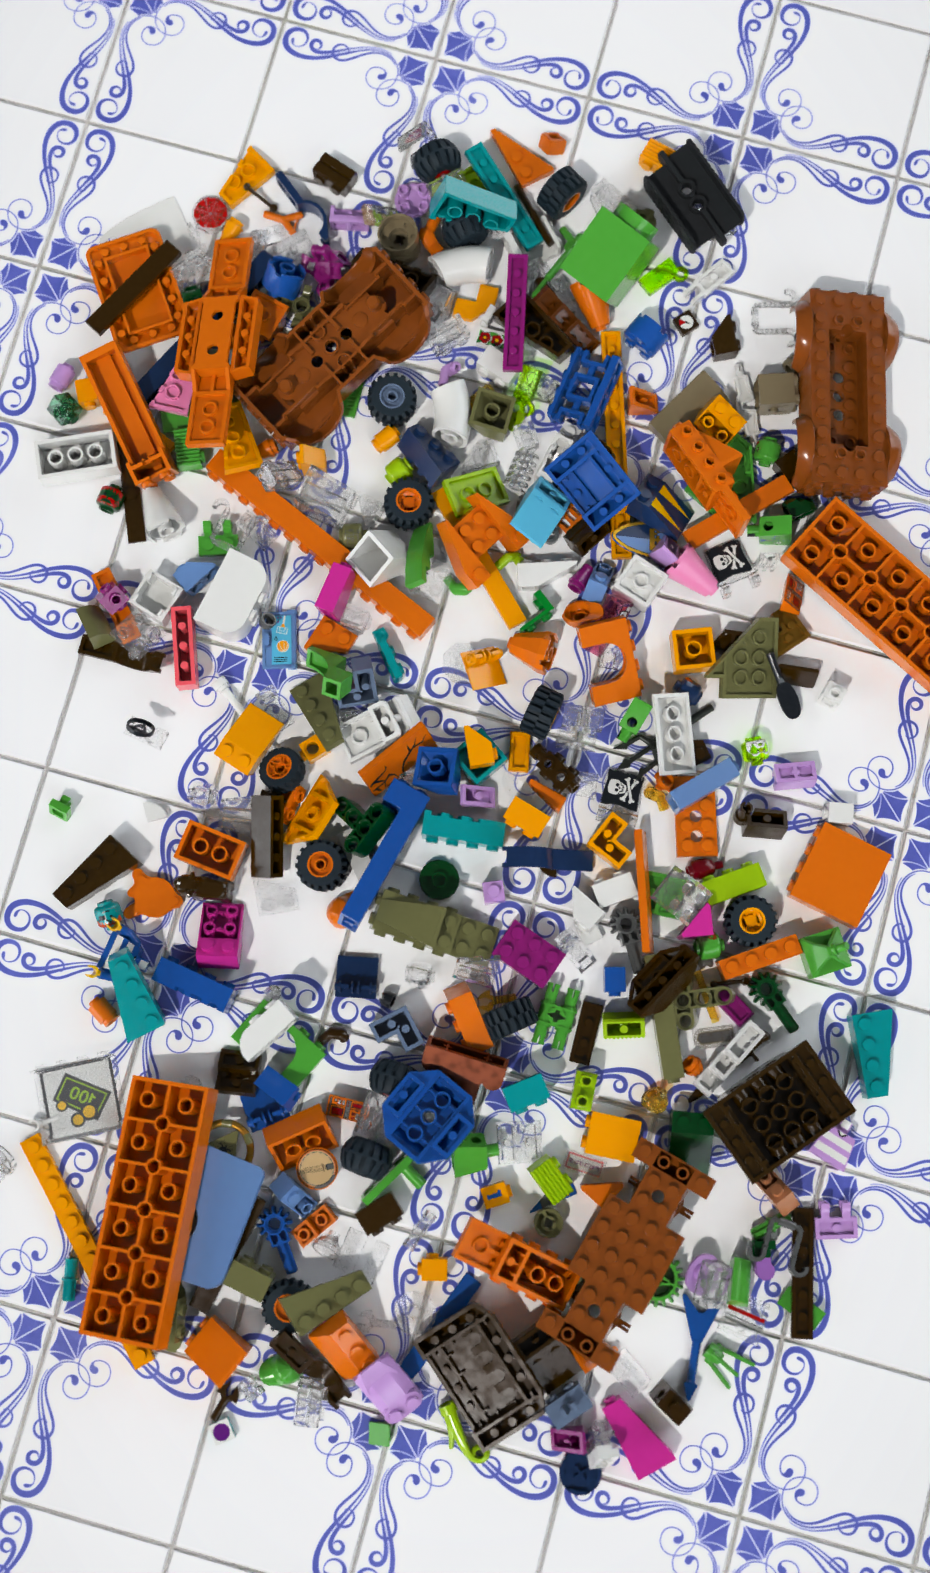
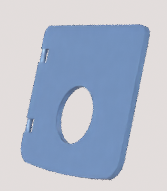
M208 1145L196 1202L198 1221L193 1235L189 1238L181 1277L182 1281L205 1289L216 1288L223 1283L265 1177L263 1168Z

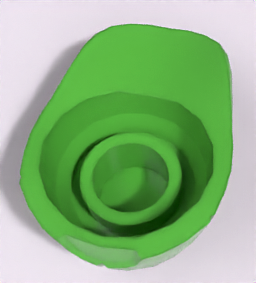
M278 1354L264 1361L259 1368V1377L268 1386L292 1384L299 1381L303 1374L299 1375Z

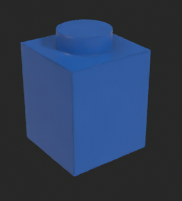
M604 967L603 993H608L609 997L621 996V993L626 992L625 967Z

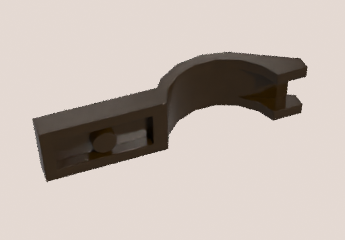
M83 634L77 652L80 655L117 663L130 669L159 674L162 671L160 667L163 658H166L165 653L157 651L146 652L116 641L94 649L87 634Z
M286 1328L269 1342V1346L299 1375H308L320 1386L327 1397L328 1403L335 1410L339 1408L338 1401L342 1397L346 1396L349 1399L352 1396V1393L333 1367L324 1359L318 1356L315 1357Z

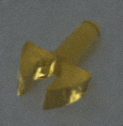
M490 989L483 992L477 998V1000L487 998L492 1001L486 1006H478L487 1012L493 1010L495 1004L508 1003L517 999L515 993L493 996L490 994Z

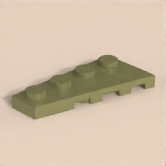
M318 673L291 689L290 693L328 752L345 741L331 697L322 695L323 676Z
M357 1270L326 1283H321L312 1288L279 1298L278 1301L298 1336L302 1337L370 1291L372 1287L363 1271Z

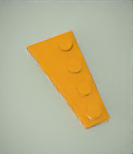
M240 401L232 403L227 442L226 447H223L225 475L263 467L262 457Z

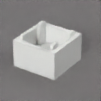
M635 554L613 585L611 592L645 614L666 583L669 575Z
M150 568L128 602L134 609L166 628L171 620V607L180 606L187 594L183 588Z

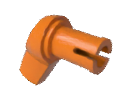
M436 217V220L428 218L425 227L419 230L420 240L431 255L445 250L435 235L436 229L442 220L440 217Z

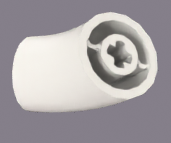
M469 245L440 251L427 258L430 272L438 275L437 285L443 291L463 284H488L493 266L494 247Z
M459 379L444 384L430 392L434 406L432 437L438 439L443 446L451 449L464 448L468 443L471 426L468 424L471 414L468 388L465 379Z

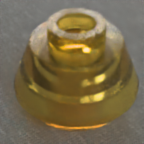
M661 1087L648 1089L642 1095V1106L651 1113L660 1114L664 1112L668 1105L666 1089Z

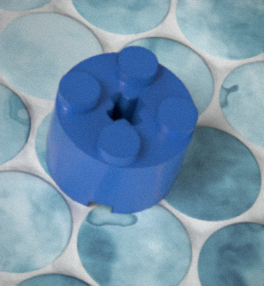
M273 256L272 260L269 259L262 284L268 290L267 294L273 298L283 297L294 301L300 293L306 276V270L301 264H298V266L293 264V259L284 256Z
M639 313L624 331V336L626 337L624 342L632 349L636 347L640 351V356L647 361L657 354L669 340V337L666 333L663 335L660 332L662 327L647 315L642 317V313Z

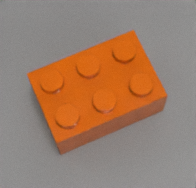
M190 819L173 857L233 883L249 845L244 841Z

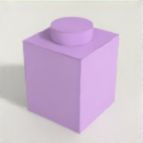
M503 880L482 883L485 905L505 902Z

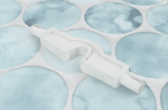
M740 363L739 366L738 364L734 365L736 376L733 381L737 396L734 407L747 421L743 426L746 439L749 438L752 450H754L758 441L757 437L760 434L756 409H746L743 406L753 402L754 395L748 375H744L743 367Z

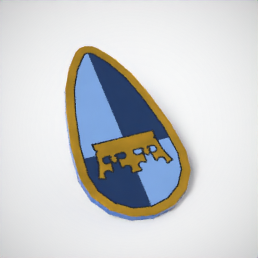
M643 522L626 524L612 533V539L619 546L646 558H650L648 555L664 536L663 533Z

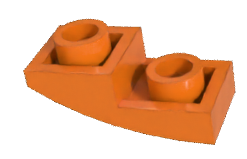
M325 1202L296 1226L291 1233L304 1248L339 1218Z

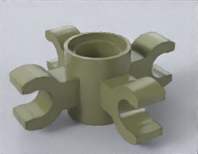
M305 284L302 296L294 301L283 297L279 299L280 302L289 306V311L294 312L295 316L290 326L292 329L315 308L310 306V300L314 292L312 291V286ZM300 307H306V310L298 311Z

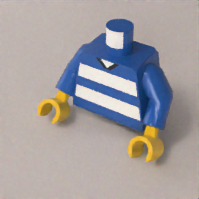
M111 917L112 920L116 921L115 925L110 927L106 924V926L112 931V934L97 966L87 965V967L93 968V973L91 975L85 974V976L112 981L108 957L127 946L140 970L146 973L150 966V961L141 958L144 949L141 948L140 939L134 930L124 924H120V921L115 917Z

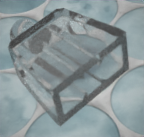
M252 796L221 799L220 808L209 807L208 819L219 820L218 827L221 830L251 837Z

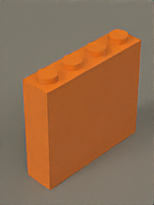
M824 822L816 826L812 834L815 838L812 844H807L804 850L806 856L803 862L799 861L795 869L797 875L794 880L791 879L786 887V890H788L786 896L851 929H855L858 927L892 855Z

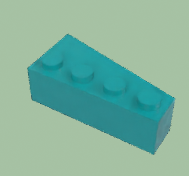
M448 175L444 177L430 200L429 219L436 220V217L446 218L445 221L450 222L452 218L462 216L463 206L466 205L465 218L469 215H476L480 222L481 210L483 211V226L486 229L509 232L517 220L516 201Z
M425 809L421 835L422 839H426V843L438 844V841L446 842V845L458 847V844H465L466 848L478 849V846L486 847V851L498 852V849L503 847L506 823L485 819L473 821L474 818L467 816L453 818V815L444 812L431 815L432 810Z
M128 946L109 955V970L127 1043L165 1025V1015Z
M893 1009L847 1016L861 1095L864 1099L883 1097L889 1094Z

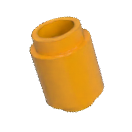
M387 425L373 436L374 439L371 440V443L381 454L400 441L399 436L401 434L395 426L390 427Z

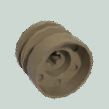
M401 213L389 215L381 221L377 232L381 250L384 249L391 257L390 260L401 261L403 265L412 264L421 253V241L416 222L410 216Z

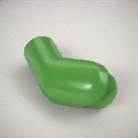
M451 575L443 580L454 595L465 596L472 592V590L468 591L462 583H456Z

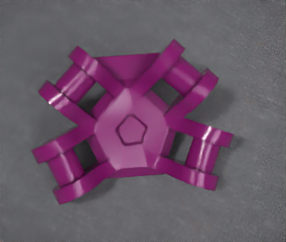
M313 244L311 247L312 256L305 253L301 254L302 261L300 264L305 268L306 273L311 274L318 283L316 290L319 297L322 290L328 289L336 283L335 280L343 277L341 275V268L351 267V262L343 252L331 249L328 244H324L322 247L318 244ZM309 261L315 263L313 269L308 267Z

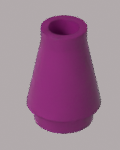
M586 563L583 564L569 578V589L577 594L585 591L588 580L593 572V567Z

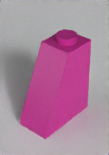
M333 562L314 605L323 616L325 615L329 619L340 623L343 620L356 576L352 566L345 562L340 564Z

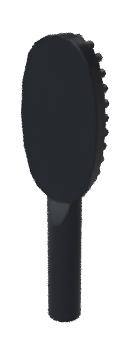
M770 652L766 656L778 684L776 694L779 705L789 719H796L801 713L799 698L792 685L785 682L774 652Z

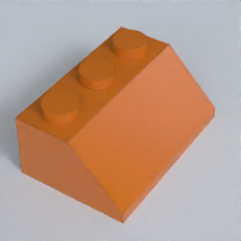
M320 1103L262 1129L267 1148L281 1172L295 1167L301 1154L310 1148L321 1147L330 1151L339 1147Z
M343 1309L308 1334L309 1339L343 1380L353 1379L379 1358L376 1349Z

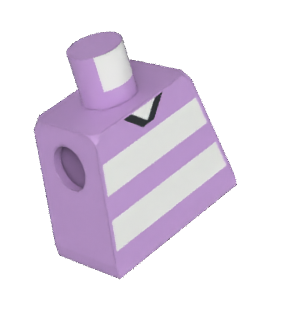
M846 1119L843 1120L836 1127H833L809 1144L805 1150L837 1170L844 1172L855 1144V1139L847 1135L853 1124Z

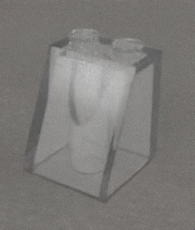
M311 464L293 500L296 508L304 515L339 531L343 524L348 522V513L350 509L355 508L358 498H356V491Z

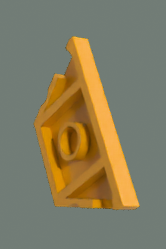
M320 774L283 834L284 844L318 840L329 820L334 815L339 803L325 776Z

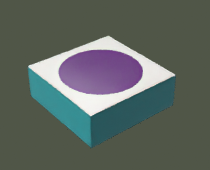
M228 1416L207 1426L215 1447L236 1438Z

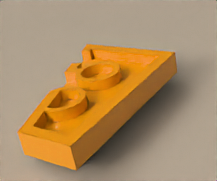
M251 145L248 147L245 157L237 164L238 168L234 174L230 175L219 192L220 198L232 210L252 194L250 191L244 190L243 185L245 183H249L251 188L256 191L276 174L275 170Z

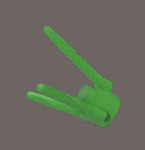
M711 1342L704 1350L702 1356L705 1357L704 1361L729 1390L731 1386L715 1364L718 1365L720 1363L735 1377H739V1374L723 1360L725 1355L722 1351L752 1367L755 1366V1363L725 1348L719 1342L717 1344Z

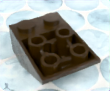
M534 1323L512 1339L543 1389L549 1395L582 1371V1368L566 1345L535 1326L536 1323Z

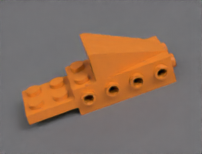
M690 420L684 423H677L669 431L662 450L705 510L708 511L714 508L735 539L743 535L751 519L749 510L743 507L736 492L731 490L735 483L732 475H734L742 459V453L697 430Z
M470 1216L451 1255L489 1274V1279L497 1284L503 1282L507 1284V1288L516 1293L519 1290L524 1292V1296L536 1302L538 1299L542 1301V1305L545 1307L564 1311L580 1279L579 1275L567 1269L572 1260L566 1257L564 1260L557 1258L559 1254L550 1249H547L546 1252L541 1250V1245L532 1240L529 1243L523 1240L524 1237L512 1231L511 1234L503 1232Z

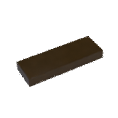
M583 1000L569 1061L589 1066L603 1005Z

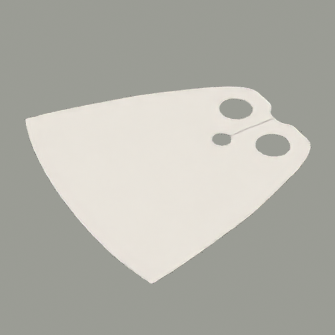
M174 196L127 217L106 231L99 239V244H102L109 238L117 239L148 228H154L159 231L163 243L168 240L182 254L171 266L177 283L193 282L194 256L190 234L183 213Z

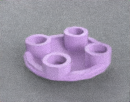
M409 183L398 187L394 202L396 209L401 214L417 218L429 211L432 194L427 184Z

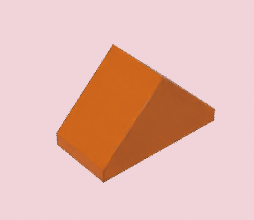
M629 386L627 393L628 416L658 414L657 394L635 386Z
M623 1182L580 1184V1189L601 1208L609 1193L617 1196L624 1187Z

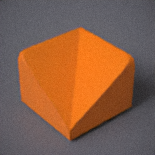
M557 132L541 133L538 146L547 155H563L567 141Z

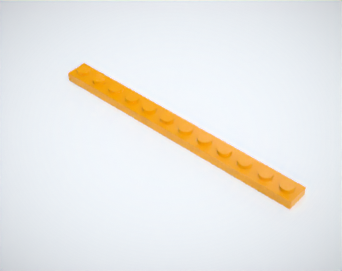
M601 331L602 363L606 355H609L611 358L613 355H616L622 360L620 331ZM621 372L604 411L606 446H609L615 454V461L628 476L623 373ZM628 505L609 520L611 529V560H627L632 558V552L625 550L612 539L613 531L621 526L630 524V515L625 513Z
M37 1133L21 1142L20 1145L90 1280L97 1242L41 1133ZM122 1343L135 1370L156 1358L151 1349Z

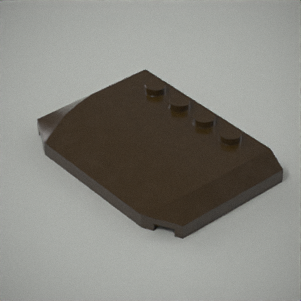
M472 1301L412 1341L423 1361L425 1359L428 1361L473 1431L471 1435L483 1453L545 1414L546 1408L542 1385L496 1315L477 1302Z

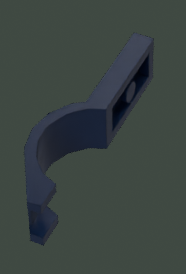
M282 170L276 173L278 186L298 212L302 211V213H313L322 220L323 226L319 232L320 242L322 245H330L328 221L324 209L316 202L303 200Z
M537 846L502 847V851H507L506 863H502V867H537L579 872L593 871V851L553 849Z

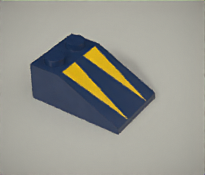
M648 473L638 487L641 494L629 503L625 513L677 541L691 520L693 513L666 482Z

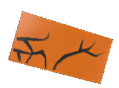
M420 721L357 773L376 797L391 785L394 778L398 779L416 764L419 746H438L426 726Z

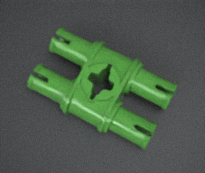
M548 982L544 999H541L539 1002L541 1003L537 1015L539 1020L536 1023L531 1042L537 1043L540 1035L538 1044L544 1045L548 1027L553 1026L556 1032L551 1048L557 1049L558 1046V1050L564 1051L567 1035L572 1032L571 1027L575 1014H577V1009L575 1008L581 991L575 990L573 994L574 989L568 988L564 1005L560 1007L557 1006L556 999L561 985L555 984L552 992L554 983ZM559 1011L558 1015L564 1019L553 1022V1017H550L548 1013L551 1014Z

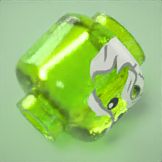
M761 736L746 738L745 742L741 744L743 760L746 763L751 762V766L764 764L763 760L769 758L767 741L761 739Z

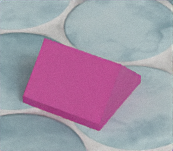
M710 904L702 905L676 938L684 940L714 935Z

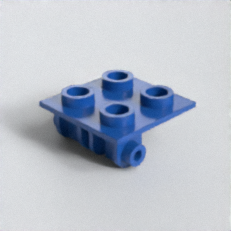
M259 1088L257 1089L256 1097L240 1096L247 1117L246 1122L252 1133L290 1117L287 1109Z

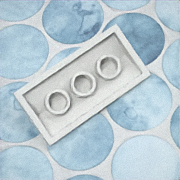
M689 692L652 694L659 776L696 773Z

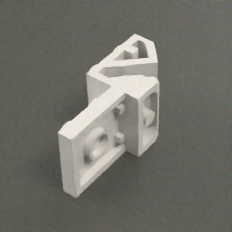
M407 694L394 696L388 703L385 700H381L367 707V711L340 724L345 741L341 746L351 765L387 746L389 747L421 721Z

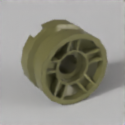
M542 1208L534 1216L535 1230L542 1237L555 1238L563 1229V1218L554 1208ZM547 1218L553 1222L549 1227L545 1226V1219Z

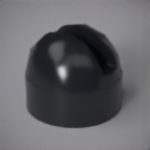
M384 991L382 993L384 998H379L382 1006L391 1009L397 995L391 991Z

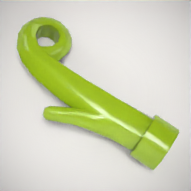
M448 1400L439 1405L438 1409L447 1425L449 1449L452 1450L454 1448V1441H456L458 1447L468 1460L477 1464L485 1463L490 1457V1450L486 1451L482 1456H478L475 1454L478 1450H481L478 1444L471 1449L457 1414L458 1409L453 1400Z

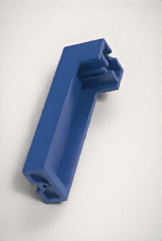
M394 778L383 797L382 804L392 808L395 812L394 821L344 906L337 922L356 933L430 800L426 792L410 787L409 783L403 779L398 780Z

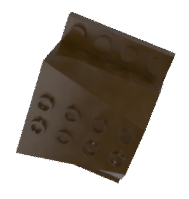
M804 1040L788 1052H783L765 1062L732 1085L716 1099V1103L702 1113L753 1185L857 1110L809 1042Z

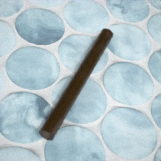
M520 184L514 185L513 189L548 247L553 246V239Z

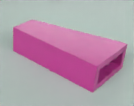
M612 1394L603 1399L604 1403L600 1404L638 1480L676 1460L672 1450L619 1394L617 1396Z

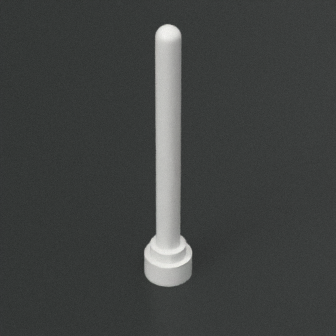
M224 676L219 677L211 686L216 692L223 693L238 714L241 715L245 708L230 691L228 680ZM272 744L268 751H273L276 747Z

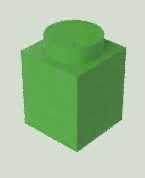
M620 201L613 213L602 206L560 268L603 301L618 307L659 250L651 242L659 230L622 201Z

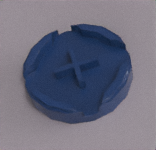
M586 1451L587 1454L585 1455L567 1453L562 1459L559 1466V1477L568 1492L575 1495H587L599 1486L602 1472L601 1468H589L587 1456L591 1452Z

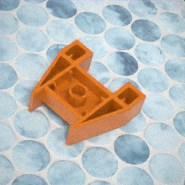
M479 493L466 497L472 507L453 525L448 520L436 524L454 572L468 591L479 588L491 576L478 558L498 540L508 552L518 551L529 541L527 537L509 524L513 518L511 515Z

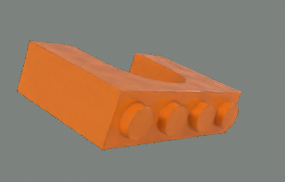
M620 615L575 626L581 648L610 643L618 646L623 655L622 668L615 677L588 685L592 704L598 707L642 696L641 690L644 689L642 678H638L637 671L640 670L638 659H634L633 651H636L634 640L630 639L629 632L632 631L630 620H626L625 616Z

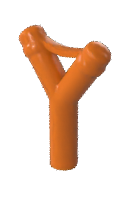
M265 210L263 218L282 223L292 237L297 235V223L304 216L302 211L283 216ZM296 220V222H295V224H294V227H293V226L290 224V222Z

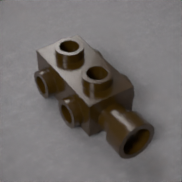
M541 743L536 744L530 750L529 755L534 760L539 761L536 764L540 769L539 774L547 781L550 779L554 783L552 787L559 794L563 792L568 795L569 793L576 792L580 787L579 782L581 779L578 777L580 772L572 765L568 767L564 763L566 758L559 752L556 754L550 750L546 752L547 749Z

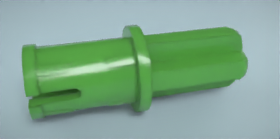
M780 1213L773 1216H776L777 1218L782 1217L792 1221L789 1214L785 1217H783ZM766 1217L764 1222L750 1229L755 1240L765 1236L769 1217ZM774 1223L772 1231L775 1233L776 1229L782 1226L777 1225V1223Z

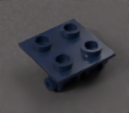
M338 955L334 987L335 997L376 999L379 958Z

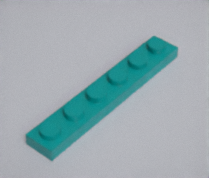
M482 142L465 150L464 155L487 191L517 202V220L511 228L526 252L543 243V237Z

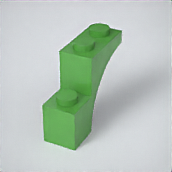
M314 646L307 648L306 667L317 671L323 676L322 695L340 701L351 691L353 673L345 670L346 657Z

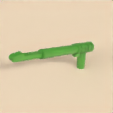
M565 226L560 228L559 232L567 240V243L564 245L565 251L532 293V298L561 269L560 266L583 235L582 233H578L574 238Z

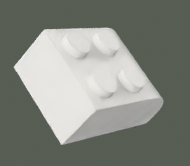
M273 999L264 1007L266 1011L262 1015L257 1014L249 1021L250 1026L243 1032L240 1039V1051L247 1062H253L299 1020L283 1000Z

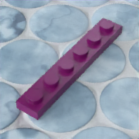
M508 254L503 372H523L528 254Z

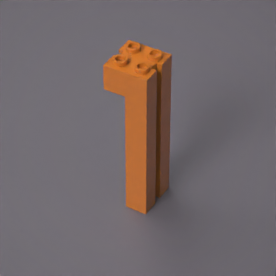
M113 340L80 356L79 359L128 461L125 465L135 486L145 490L148 487H158V483L162 480L169 482L175 479V475L180 472L119 343Z

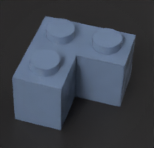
M371 656L350 659L353 673L352 687L347 695L340 701L337 700L339 709L379 702Z
M406 1005L369 1024L377 1043H381L396 1034L405 1052H409L425 1043Z

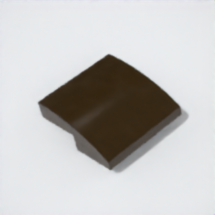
M221 1048L214 1089L219 1090V1094L256 1097L258 1087L253 1083L260 1075L262 1054L253 1062H247L240 1050Z

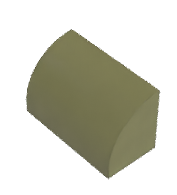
M86 605L76 609L94 649L117 640L100 607Z

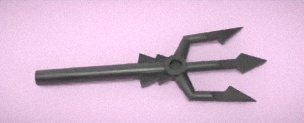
M708 704L691 716L692 725L714 711L713 706ZM639 734L629 739L627 744L622 743L613 748L627 750V746L638 740L648 745V747L631 758L624 759L617 770L630 768L632 762L649 751H652L654 761L644 769L640 768L636 781L658 764L656 736L654 739H650Z

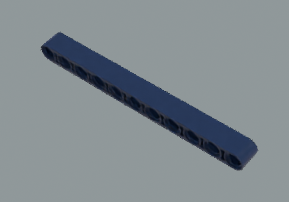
M267 250L260 252L251 262L247 296H251L255 289L260 290L263 287L262 279L268 261L273 258V255ZM217 312L213 319L219 320L223 313ZM178 340L137 382L148 405L154 400L159 388L165 383L169 373L175 366Z

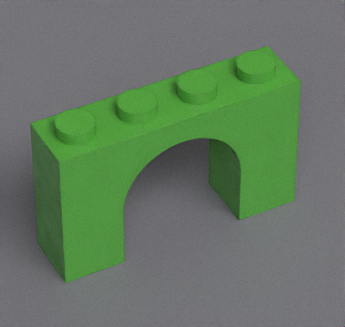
M264 999L232 1034L231 1037L239 1045L243 1032L250 1026L249 1021L257 1014L262 1015L266 1011L264 1007L272 999L270 1001ZM293 1025L287 1031L295 1040L296 1054L281 1075L299 1087L327 1054L324 1052L326 1048L319 1041L314 1043L309 1038L311 1034L303 1027L299 1029Z

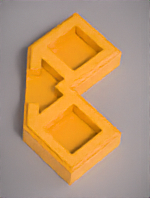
M480 284L476 302L457 298L452 318L467 322L475 321L486 312L490 304L496 305L499 288Z

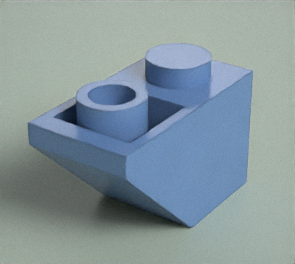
M597 561L582 599L601 605L615 568L607 563Z
M284 1171L269 1186L282 1203L302 1218H305L318 1204L296 1180Z

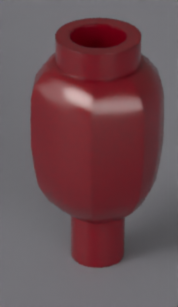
M707 858L693 860L689 866L685 867L686 875L688 878L700 880L713 875L717 869L723 868L722 860L714 862Z

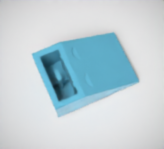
M540 476L527 489L509 524L532 543L542 548L565 514L571 501L566 495Z

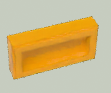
M510 731L508 772L528 773L530 735L525 732Z

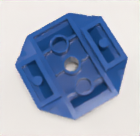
M440 1070L409 1071L382 1103L385 1137L417 1164L447 1161L475 1127L472 1096ZM426 1113H433L435 1115V1119L430 1123L425 1122L423 1117Z

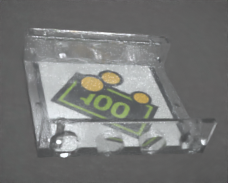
M109 1050L97 1052V1057L89 1058V1055L76 1057L77 1061L68 1062V1059L56 1061L55 1066L48 1067L46 1063L37 1065L35 1070L29 1071L30 1074L34 1075L44 1137L41 1138L42 1146L122 1129L126 1108L115 1053L110 1054Z

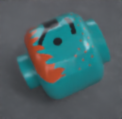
M113 899L97 903V907L94 909L98 926L100 928H107V931L110 929L106 924L113 927L116 923L111 917H115L120 922L124 919L120 904L113 901Z

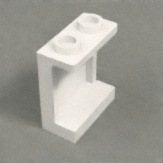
M542 215L540 219L554 241V245L548 247L545 241H543L540 245L526 252L515 233L511 234L509 230V232L502 234V243L508 254H528V270L561 255L562 241L559 236L555 235L554 226L550 219L547 220L545 215Z

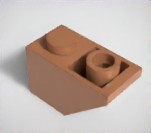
M771 1171L756 1182V1185L783 1217L800 1205L793 1192L774 1171Z

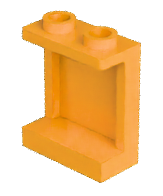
M591 1111L590 1115H586L585 1127H588L587 1134L582 1136L580 1147L584 1148L583 1152L634 1164L635 1157L631 1156L638 1144L642 1122Z

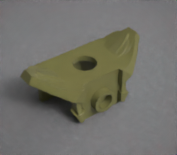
M180 1282L173 1324L166 1349L168 1352L174 1353L180 1348L186 1332L187 1297L182 1282Z

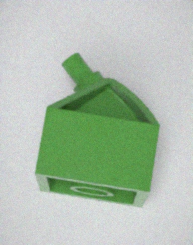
M839 926L798 939L803 951L800 957L808 980L852 966L847 952L850 946L848 942L843 941Z

